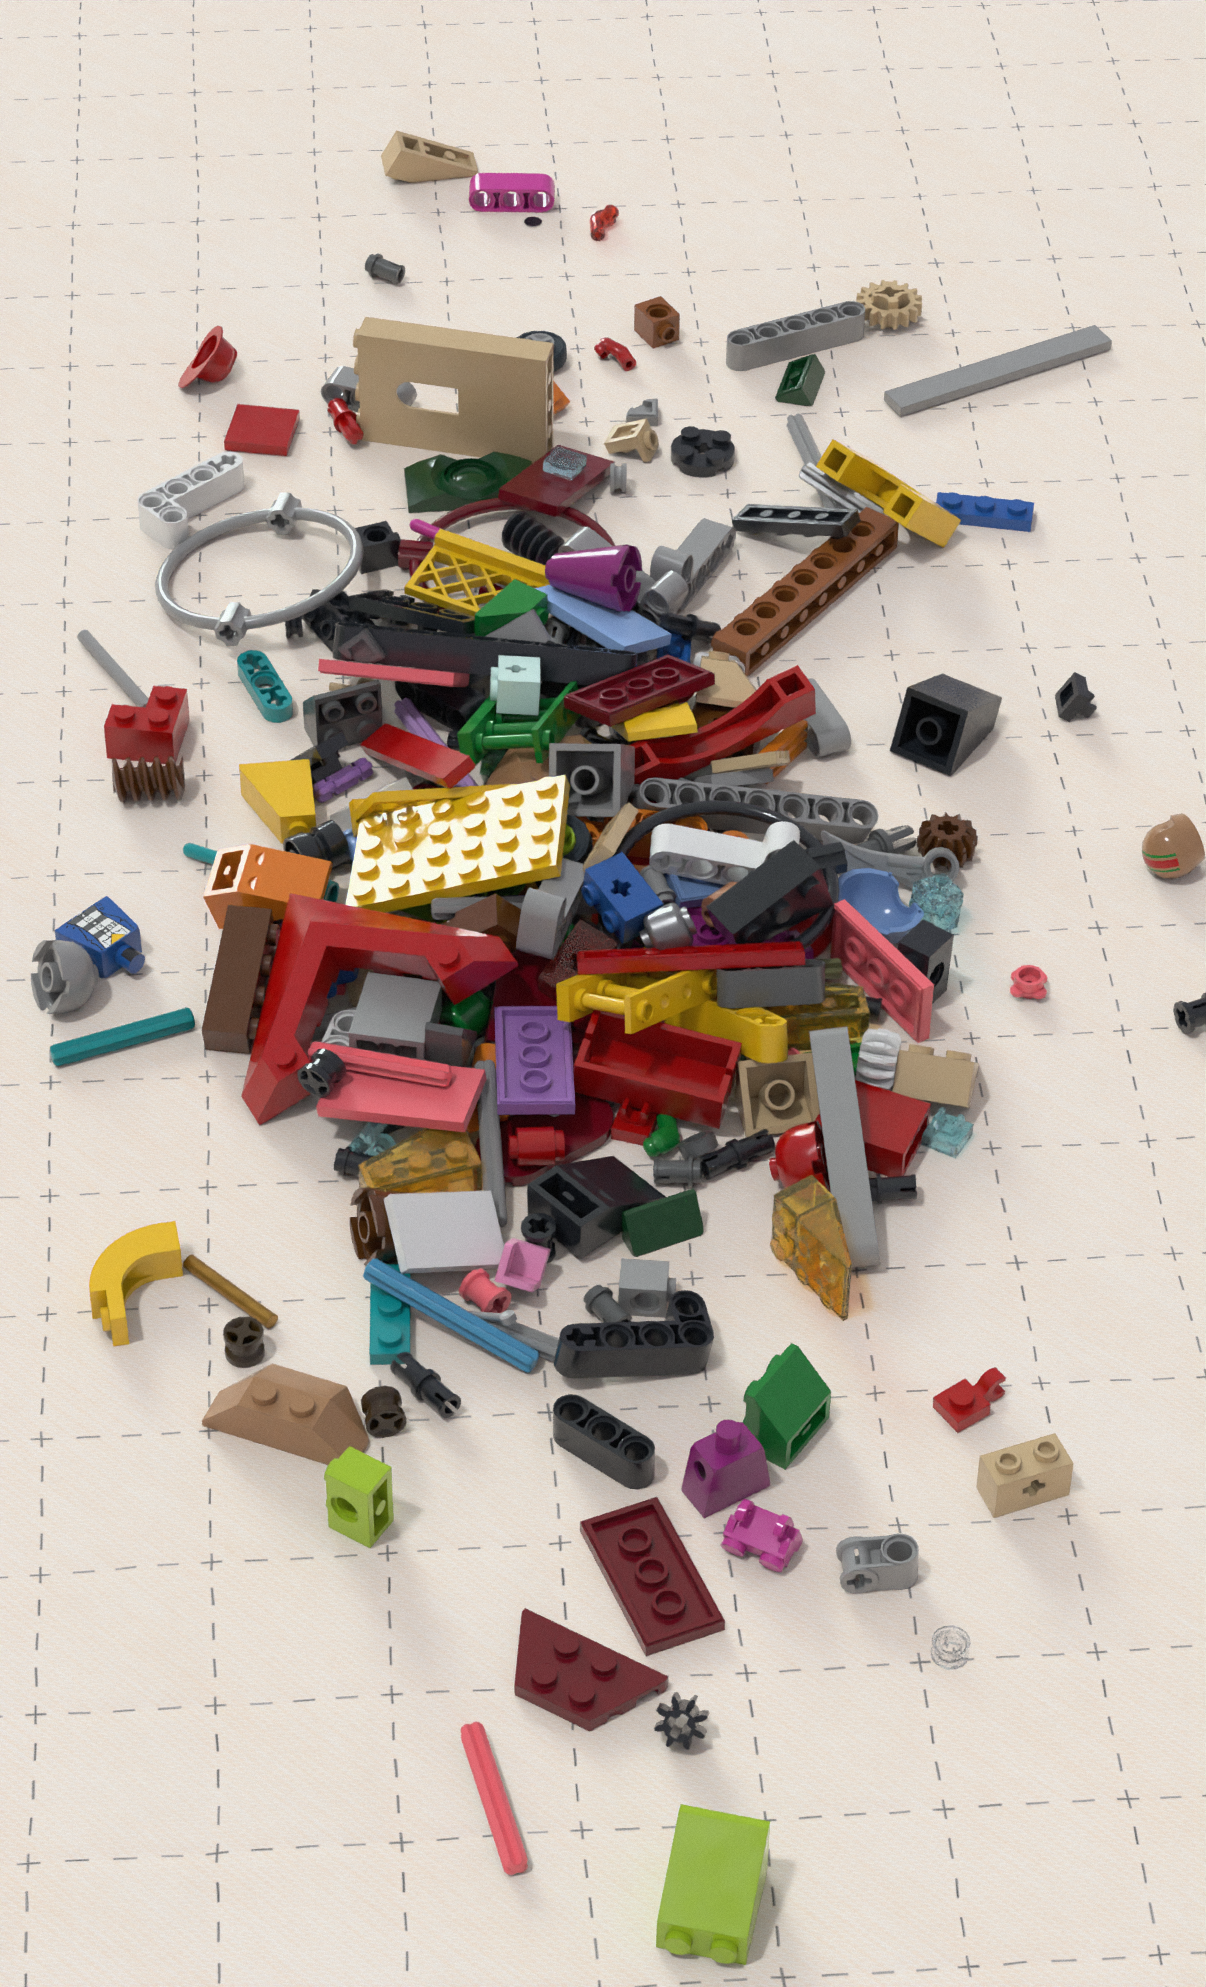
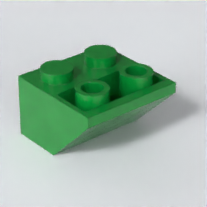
M793 1343L781 1355L776 1354L771 1359L764 1375L758 1381L753 1380L749 1384L743 1397V1401L746 1403L743 1423L761 1443L767 1461L786 1470L830 1417L831 1390L799 1346Z

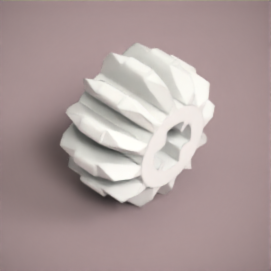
M880 1028L878 1030L868 1029L864 1033L856 1068L855 1079L857 1081L889 1091L893 1089L898 1053L902 1045L898 1033H892L890 1030Z

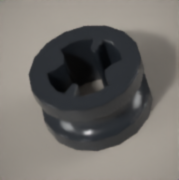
M302 616L285 622L286 638H290L292 634L303 637Z

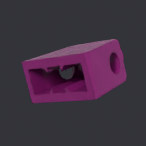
M734 1420L720 1421L716 1426L715 1433L696 1441L691 1446L681 1491L702 1517L706 1518L769 1487L770 1478L764 1448L744 1423Z

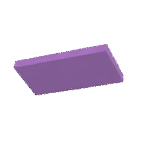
M557 1006L495 1007L497 1115L575 1114L571 1022L559 1021L557 1019Z

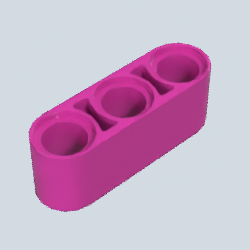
M478 173L470 180L469 204L476 211L542 213L547 212L554 205L555 183L547 174Z

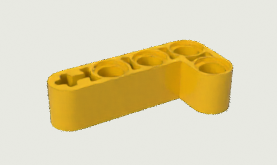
M717 997L664 1020L665 1024L742 1043L741 1054L757 1062L778 1063L788 1059L787 1020L761 1007L723 1008L717 1005Z

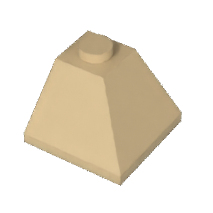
M709 651V656H701L700 667L715 673V685L696 692V702L736 708L757 689L735 660H729V653Z

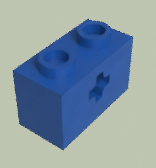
M623 852L585 869L583 887L581 888L583 898L590 907L594 906L601 915L606 929L610 933L614 932L622 944L640 936L639 932L645 929L643 923L645 915L663 907L662 901Z

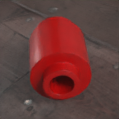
M553 1126L516 1128L515 1135L508 1137L509 1159H516L517 1166L555 1165V1161H564L565 1141L563 1130H554Z

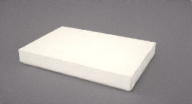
M491 1190L389 1194L384 1198L401 1274L469 1271L480 1268L484 1270L498 1269L504 1249V1242Z

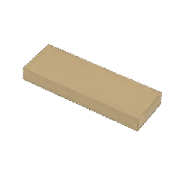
M630 803L625 804L605 826L582 866L584 872L585 869L614 855L639 811Z

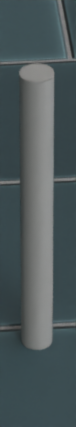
M88 630L80 631L77 639L138 707H146L149 698Z

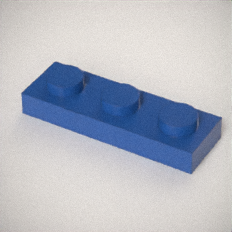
M954 492L937 493L936 503L961 519L959 525L1031 532L1034 502L1020 499L991 498L989 496L961 495Z

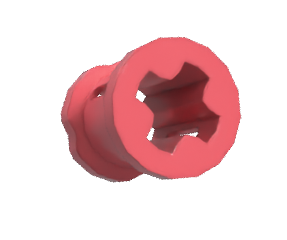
M482 1268L468 1273L462 1280L458 1290L459 1295L465 1301L471 1300L481 1308V1312L502 1313L506 1311L511 1302V1293L505 1287H497L490 1281L489 1274Z

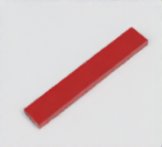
M387 723L360 744L367 755L447 788H452L476 766L468 755Z
M800 941L684 946L667 948L665 950L634 948L576 952L578 975L805 965V951Z

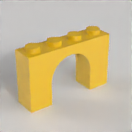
M832 439L815 466L837 482L860 493L884 508L883 513L905 528L943 548L961 522V519L871 459Z

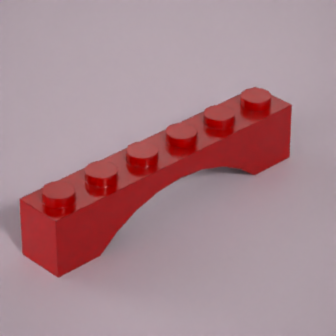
M796 665L767 679L739 706L719 719L698 728L697 733L644 739L630 744L629 746L635 747L634 784H642L648 778L678 780L680 777L683 778L710 765L711 761L721 760L816 714L815 688L800 667Z

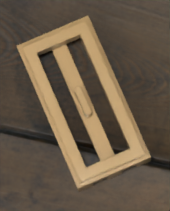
M773 751L711 761L712 773L720 774L784 766L790 763L789 751Z

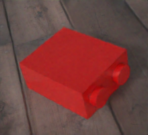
M855 1080L867 1170L887 1177L904 1176L929 1131L931 1104ZM818 1114L815 1121H818L822 1128L821 1116Z

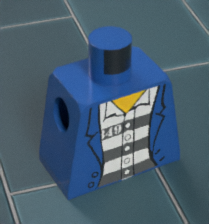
M108 896L103 897L55 930L56 940L74 942L87 951L93 964L98 969L99 978H108L122 967L134 974L145 963V956L141 954V937L138 925Z

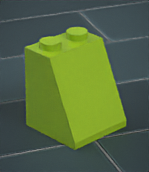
M680 1804L657 1918V1948L666 1949L677 1955L692 1954L712 1958L714 1961L723 1964L738 1963L746 1965L767 1876L770 1821Z

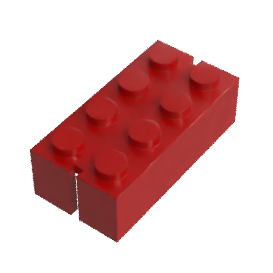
M593 1010L585 1032V1039L583 1038L574 1063V1092L622 1104L624 1099L628 1098L630 1099V1106L642 1109L644 1102H647L651 1105V1112L720 1129L729 1096L736 1080L737 1061H740L742 1043L661 1022L633 1034L625 1033V1015Z

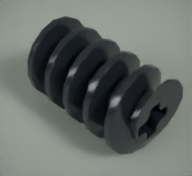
M525 511L514 513L508 519L502 531L501 541L507 550L514 555L545 566L547 561L554 554L558 553L559 548L565 543L562 537L547 529L545 525L539 523L534 517H530Z

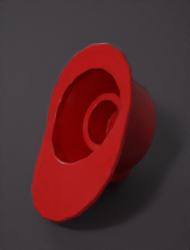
M217 325L206 335L196 356L181 376L178 383L179 388L188 386L196 378L214 383L225 379L229 375L237 358V350L223 337L222 326Z

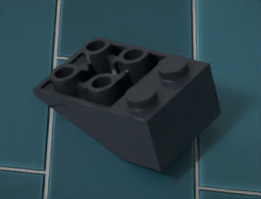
M615 1156L556 1165L527 1184L528 1215L545 1213L551 1216L556 1222V1234L553 1238L579 1259L584 1258L622 1232L623 1211L666 1197Z

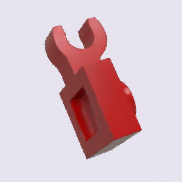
M994 1367L987 1370L973 1386L965 1378L934 1396L933 1408L959 1433L990 1415V1402L998 1400L1005 1394V1390L999 1384L1006 1381V1377Z

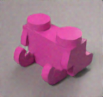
M744 1498L738 1505L734 1515L731 1514L723 1532L724 1539L721 1547L727 1552L743 1557L746 1551L760 1556L759 1563L775 1572H782L784 1567L787 1568L794 1551L798 1552L803 1538L800 1530L794 1528L791 1517L784 1514L780 1516L755 1506L754 1502Z

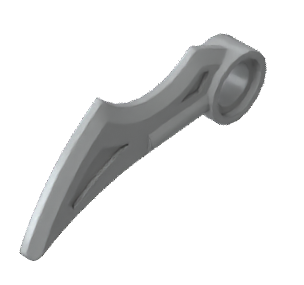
M824 830L821 832L824 845L835 842L842 843L848 862L847 872L852 869L872 868L888 873L892 872V875L898 882L904 883L915 892L926 890L935 885H947L954 881L959 872V862L955 854L947 848H934L924 857L885 853L856 846ZM938 857H945L951 862L950 871L943 876H938L931 872V863Z

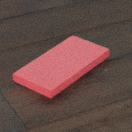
M319 659L318 671L324 674L449 687L469 686L470 674L329 659Z
M845 899L835 903L830 958L841 959L842 970L870 997L882 998L881 1008L915 1041L920 1043L929 1039L934 984Z
M451 1066L452 1080H450L449 1085L446 1087L346 1070V1075L338 1083H333L332 1092L328 1096L319 1099L316 1106L317 1113L320 1117L465 1132L487 1080L485 1069Z

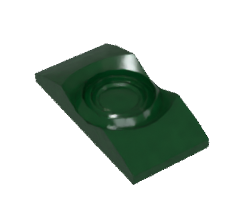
M495 451L479 459L465 458L456 460L440 454L418 461L404 468L408 512L452 511L477 501L498 498L499 488L529 467L532 461Z

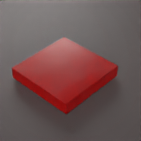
M237 404L224 440V448L227 451L287 456L300 420V412L297 409Z

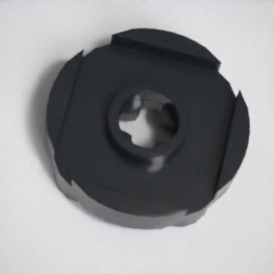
M694 426L684 427L681 430V435L676 437L671 444L672 464H678L680 472L688 476L699 478L716 476L717 470L724 468V472H726L734 464L735 447L731 441V434L724 430L713 431L698 429Z

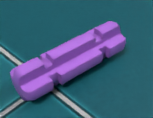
M359 758L351 763L352 767L347 765L325 778L327 781L322 779L312 785L314 799L316 798L319 803H324L334 797L333 793L338 795L358 784V779L360 781L367 779L373 774L371 762H368L366 758Z

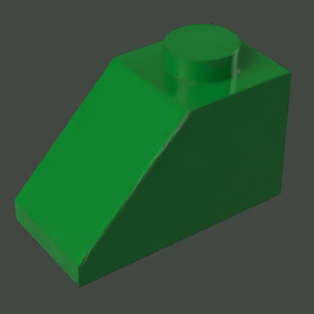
M514 579L475 614V635L486 636L532 609L535 610L542 624L545 625L549 617V611L547 610L548 594Z

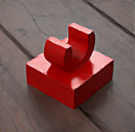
M625 1098L611 1127V1139L643 1146L644 1140L652 1137L651 1134L657 1125L656 1117L658 1113L651 1112V1105L647 1102H644L642 1109L631 1107L630 1099Z

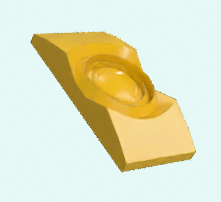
M678 700L611 726L628 742L698 732L697 723L688 703L680 705Z

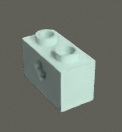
M499 655L498 667H491L490 701H497L496 713L538 715L540 657Z

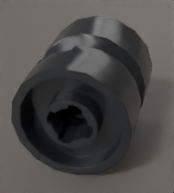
M333 820L312 827L309 833L300 832L285 838L283 842L284 851L331 861L333 864L332 869L349 862L350 850L346 837L339 825Z

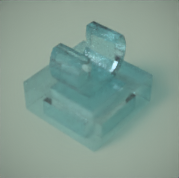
M557 447L544 459L543 471L573 480L586 467L587 456Z
M941 1107L923 1132L921 1145L956 1159L973 1135L974 1124L965 1121L964 1115L959 1114L958 1117H954L945 1113L946 1108Z
M368 1122L348 1146L352 1147V1151L365 1152L367 1155L385 1158L386 1156L378 1150L377 1146L388 1153L396 1143L391 1136L381 1133L388 1124Z

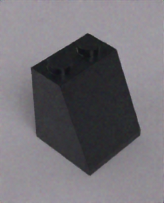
M943 673L911 685L906 690L890 751L951 776L994 729L1002 697Z

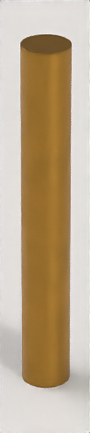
M189 1255L184 1260L183 1267L262 1325L269 1329L276 1324L278 1316L196 1256Z

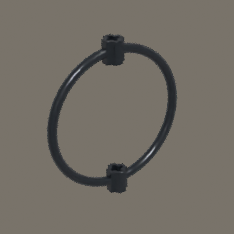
M720 800L685 803L667 808L645 818L625 834L613 855L615 856L623 852L627 856L635 844L652 832L658 825L695 816L730 815L757 820L769 825L781 821L796 825L800 830L799 842L806 847L804 850L822 869L833 905L839 901L840 889L837 874L847 872L848 866L845 849L841 842L822 845L806 828L783 814L753 804ZM834 906L820 912L803 933L789 942L800 941L804 949L813 944L829 926L835 914ZM597 911L598 920L601 926L605 927L602 921V917ZM641 936L634 938L636 942L645 947Z

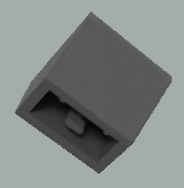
M379 679L314 695L303 701L304 729L313 746L343 732L349 745L361 743L383 725L381 683Z

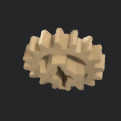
M881 280L880 285L870 282L869 288L861 287V293H857L856 302L864 305L865 321L870 320L869 326L880 324L881 329L893 328L895 330L900 324L904 327H909V321L917 322L918 316H921L922 295L917 294L916 288L908 289V283L900 286L897 285V280L893 282Z

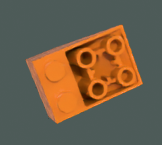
M253 844L219 849L203 898L219 929H223L228 905L272 909L273 919L277 921L284 919L290 893L321 900L324 899L333 864L331 861Z

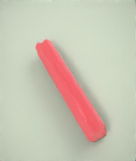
M319 1041L312 1042L308 1049L309 1060L318 1049L330 1050L343 1061L346 1070L440 1087L448 1086L450 1080H452L453 1073L451 1066L448 1064Z
M477 1721L472 1724H465L460 1730L461 1740L504 1872L508 1875L523 1873L528 1867V1858L484 1726Z

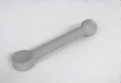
M506 1310L502 1313L469 1311L483 1320L501 1321L503 1326H509L517 1320L513 1310Z

